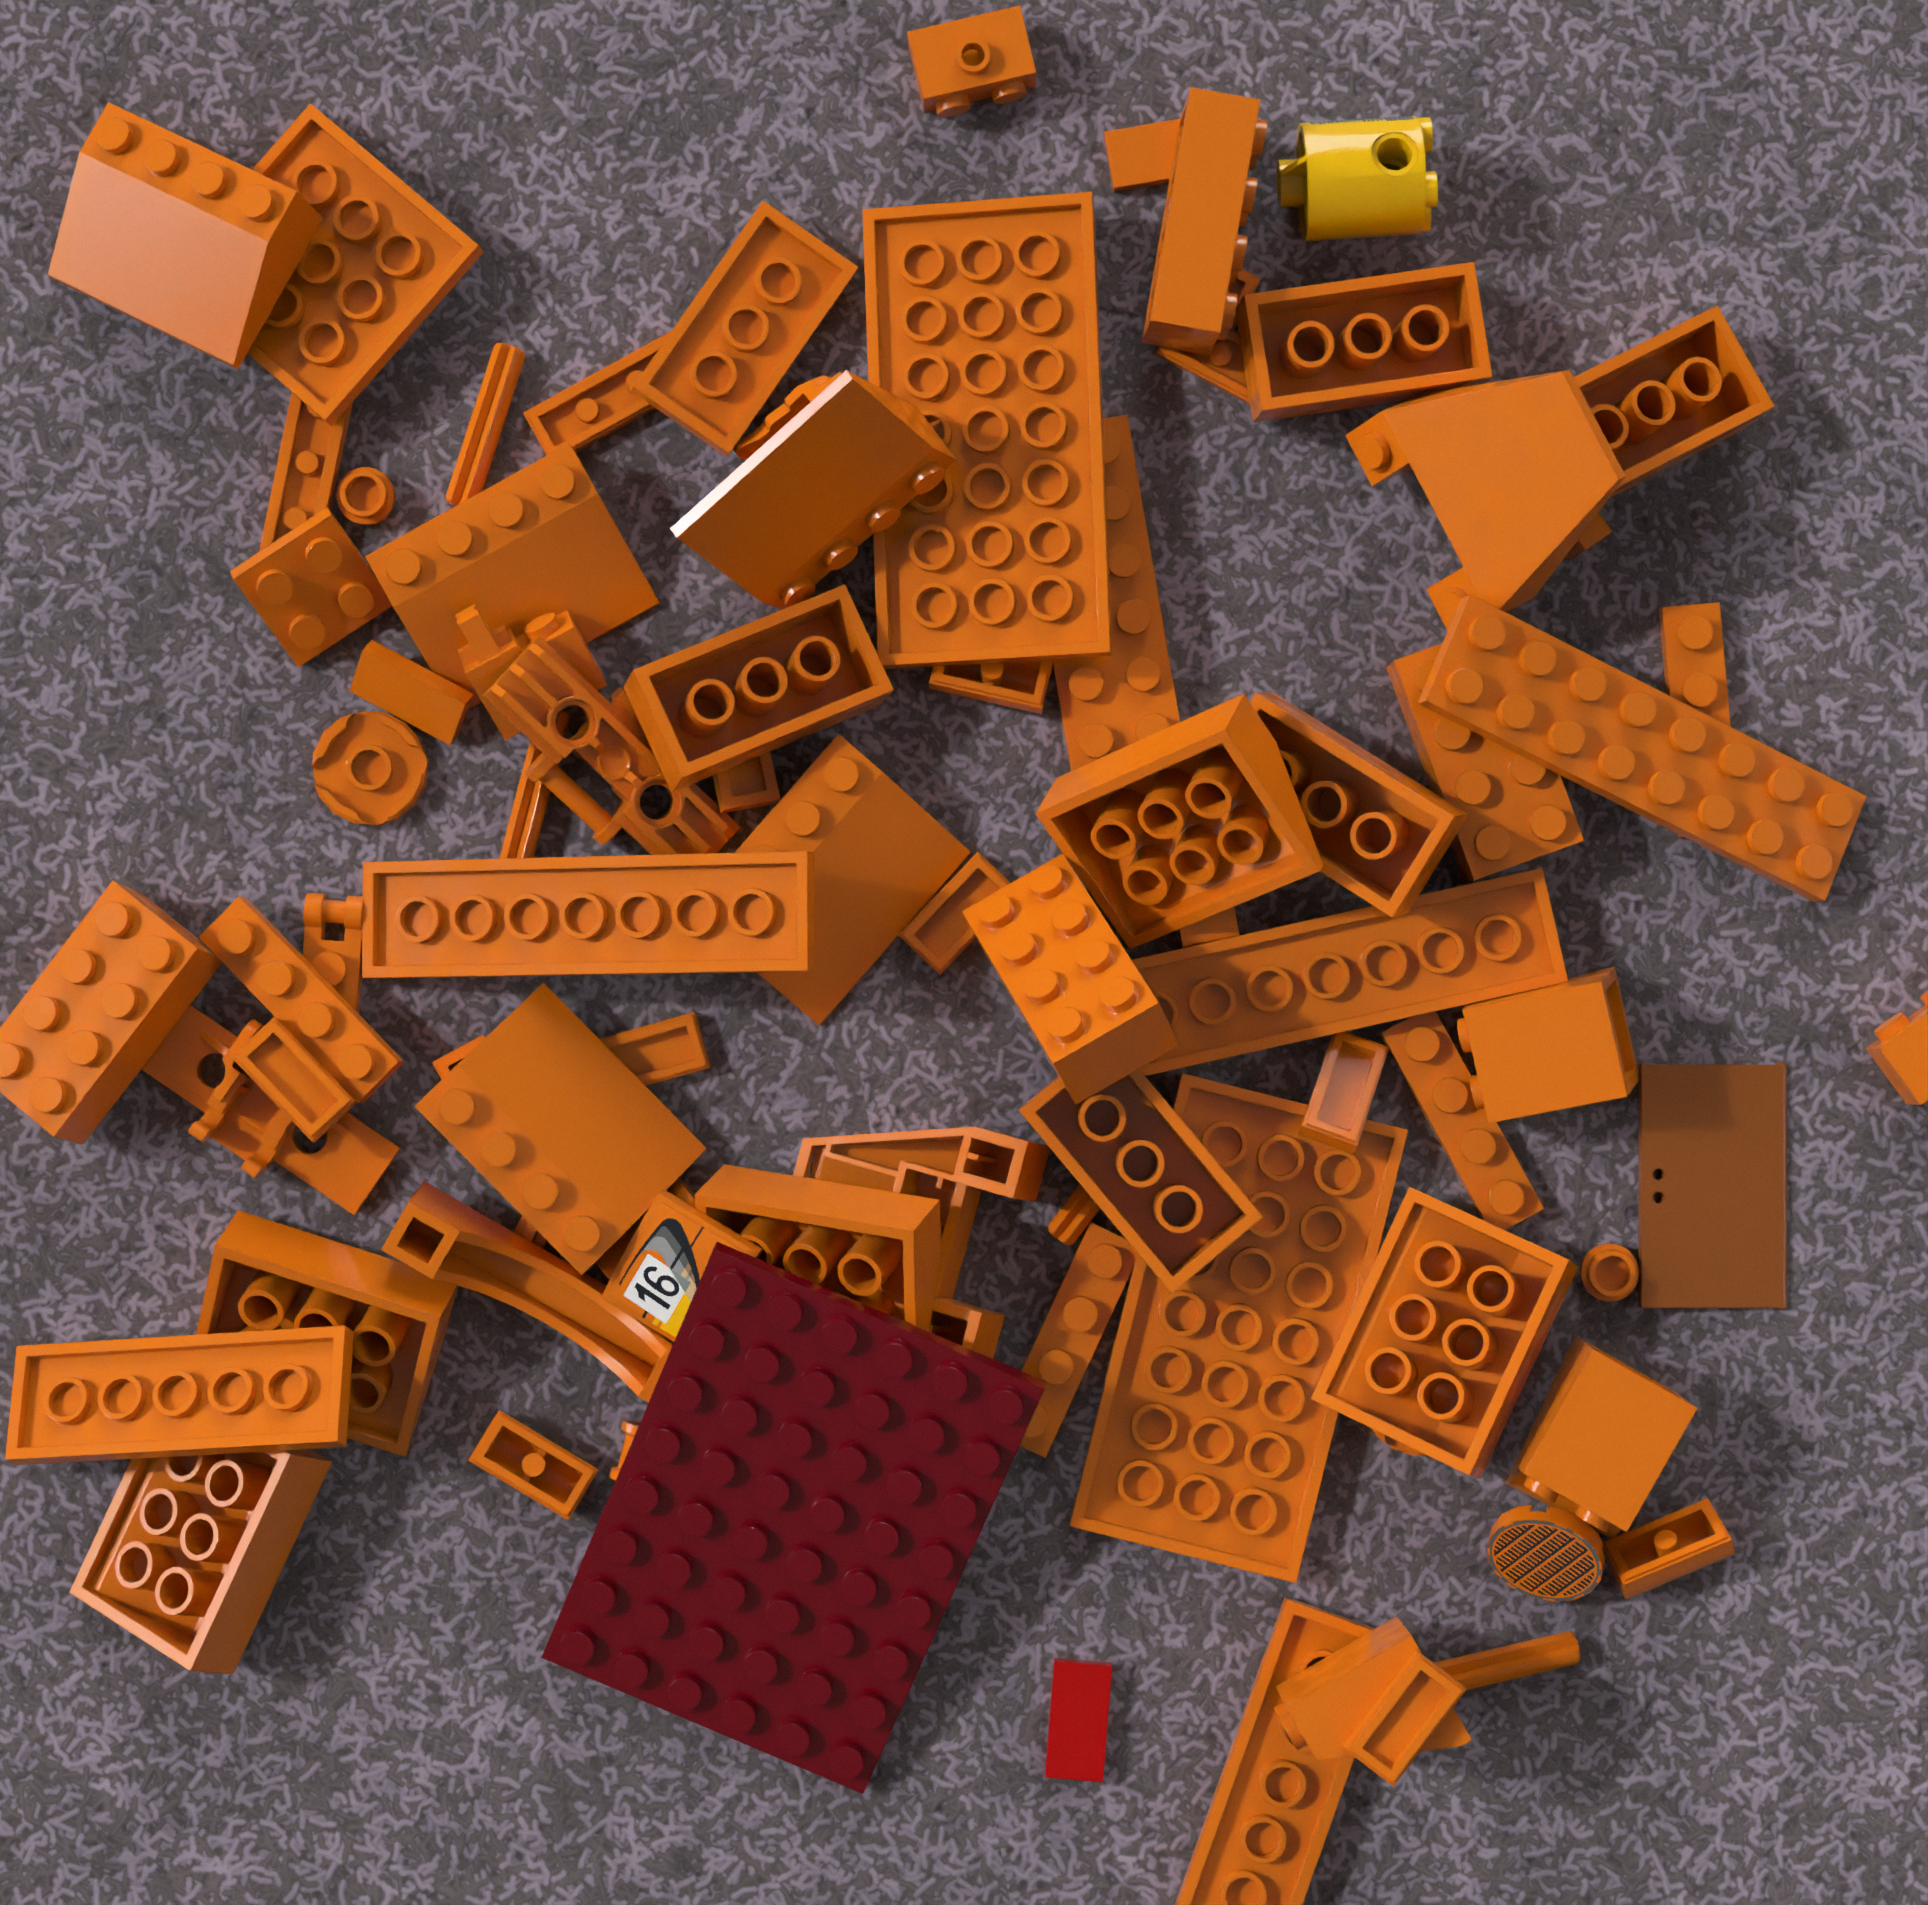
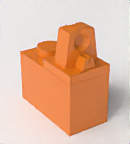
M476 604L455 614L458 626L469 643L458 649L465 674L505 741L517 735L520 731L483 697V694L537 636H541L596 690L607 686L596 659L568 610L558 615L546 613L535 618L524 628L525 633L518 637L515 636L511 628L506 629L504 625L492 631Z

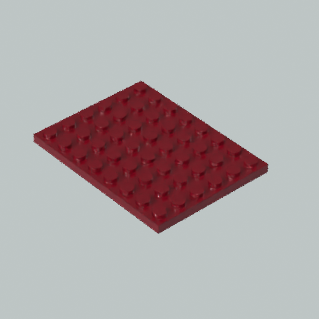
M716 1242L541 1658L863 1794L1043 1395L1046 1381Z

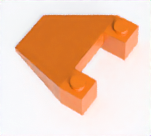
M1570 370L1425 393L1379 412L1345 435L1371 486L1413 470L1463 565L1461 569L1426 589L1447 631L1461 598L1469 594L1506 613L1534 599L1626 477Z
M975 1126L803 1138L793 1176L808 1178L816 1147H818L810 1174L811 1179L940 1200L941 1256L929 1332L993 1359L1005 1314L953 1299L982 1190L1013 1199L1036 1202L1050 1151L1049 1146Z

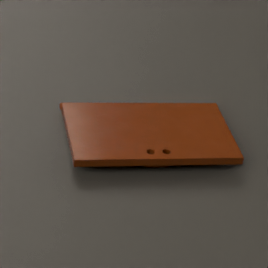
M1777 1062L1775 1065L1639 1064V1308L1787 1309V1064L1785 1062Z

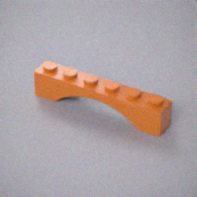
M423 1181L408 1201L383 1245L382 1251L433 1280L455 1284L485 1294L546 1323L599 1359L622 1379L639 1398L649 1403L673 1346V1341L602 1299L601 1296L607 1285L586 1273L581 1275L567 1262Z

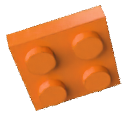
M328 507L230 570L234 582L298 667L392 606L372 568Z

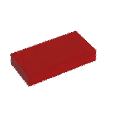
M1054 1658L1045 1778L1103 1782L1112 1662Z

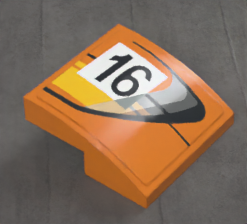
M662 1189L630 1240L601 1298L674 1342L716 1242L757 1259L763 1249Z

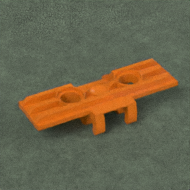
M537 636L483 694V697L542 752L526 770L525 775L533 783L540 780L594 831L592 838L601 846L606 844L623 828L651 855L718 853L740 829V826L727 813L721 814L719 806L695 783L671 793L625 690L622 687L615 690L610 696L611 701L609 702L541 636ZM575 705L582 709L587 720L572 738L566 739L557 731L555 724L556 716L565 706ZM571 753L577 758L583 759L612 786L611 790L620 799V803L610 814L557 765L562 758H566ZM652 785L664 787L670 796L668 811L665 815L656 819L647 817L640 807L642 793Z
M191 1004L141 1069L205 1113L199 1121H195L191 1125L188 1133L202 1143L213 1138L245 1160L240 1169L255 1179L265 1174L273 1161H275L342 1208L356 1215L401 1150V1147L350 1112H347L327 1130V1141L321 1150L316 1153L302 1150L296 1141V1130L298 1127L231 1058L264 1025L252 1019L237 1036ZM215 1053L223 1055L221 1060L225 1065L224 1079L216 1088L206 1084L201 1076L203 1061Z

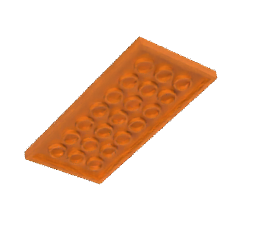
M1079 192L862 209L868 382L917 407L956 458V461L944 470V478L936 487L926 493L917 494L900 509L901 515L893 525L881 532L873 533L877 655L883 668L899 669L1113 656L1095 201L1093 193Z
M1181 1073L1172 1109L1263 1217L1173 1293L1167 1289L1137 1253L1069 1521L1070 1527L1293 1583L1297 1582L1338 1416L1337 1411L1312 1400L1311 1397L1377 1257L1408 1133L1407 1129L1366 1119L1358 1146L1354 1154L1298 1134L1308 1106L1307 1104Z

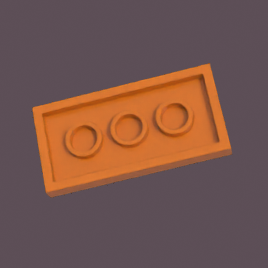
M762 201L633 385L632 392L728 458L854 277L858 266L771 205Z

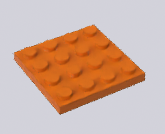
M310 103L252 170L298 191L323 220L247 354L332 426L484 251L469 236Z

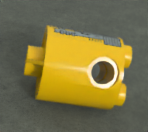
M1404 116L1299 123L1296 136L1295 159L1277 160L1276 186L1279 207L1298 208L1299 226L1303 240L1321 241L1419 235L1421 232L1430 231L1431 207H1437L1438 203L1436 171H1426V153H1431L1433 147L1431 118Z

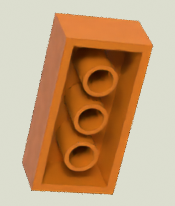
M1190 87L1179 121L1141 341L1143 344L1209 355L1217 339L1225 341L1228 329L1232 328L1238 294L1229 293L1228 286L1229 283L1235 284L1238 271L1242 270L1248 236L1238 234L1239 226L1245 227L1248 213L1251 214L1258 182V178L1248 177V170H1255L1258 156L1262 154L1268 120L1257 119L1260 99Z
M1474 262L1245 294L1236 307L1235 313L1253 423L1407 401L1425 393L1485 384L1492 378Z
M1718 305L1574 377L1626 475L1610 498L1746 429L1775 407Z
M845 584L636 668L623 686L671 793L879 707L894 690Z
M1442 643L1396 659L1386 667L1431 791L1468 814L1451 842V847L1465 883L1584 841L1561 775L1417 704Z
M1256 692L1250 703L1277 743L1322 860L1323 867L1320 872L1392 918L1408 914L1468 814L1274 692Z
M1063 853L962 911L984 953L1075 1105L1180 1045L1156 997Z
M112 880L0 1027V1093L53 1137L84 1145L223 962L201 940L143 894Z
M1140 1069L1135 1070L1076 1105L1059 1076H1057L1018 1109L1171 1293L1176 1291L1263 1217Z

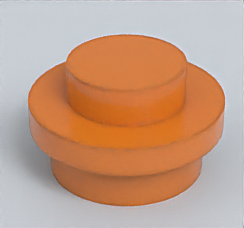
M360 467L351 470L341 479L336 493L337 504L343 515L350 521L359 525H374L383 521L391 513L395 504V490L389 478L381 471L371 467Z
M1604 1243L1593 1247L1586 1253L1580 1265V1279L1586 1291L1593 1297L1607 1302L1618 1301L1627 1297L1636 1287L1639 1279V1267L1635 1257L1628 1249L1617 1244Z

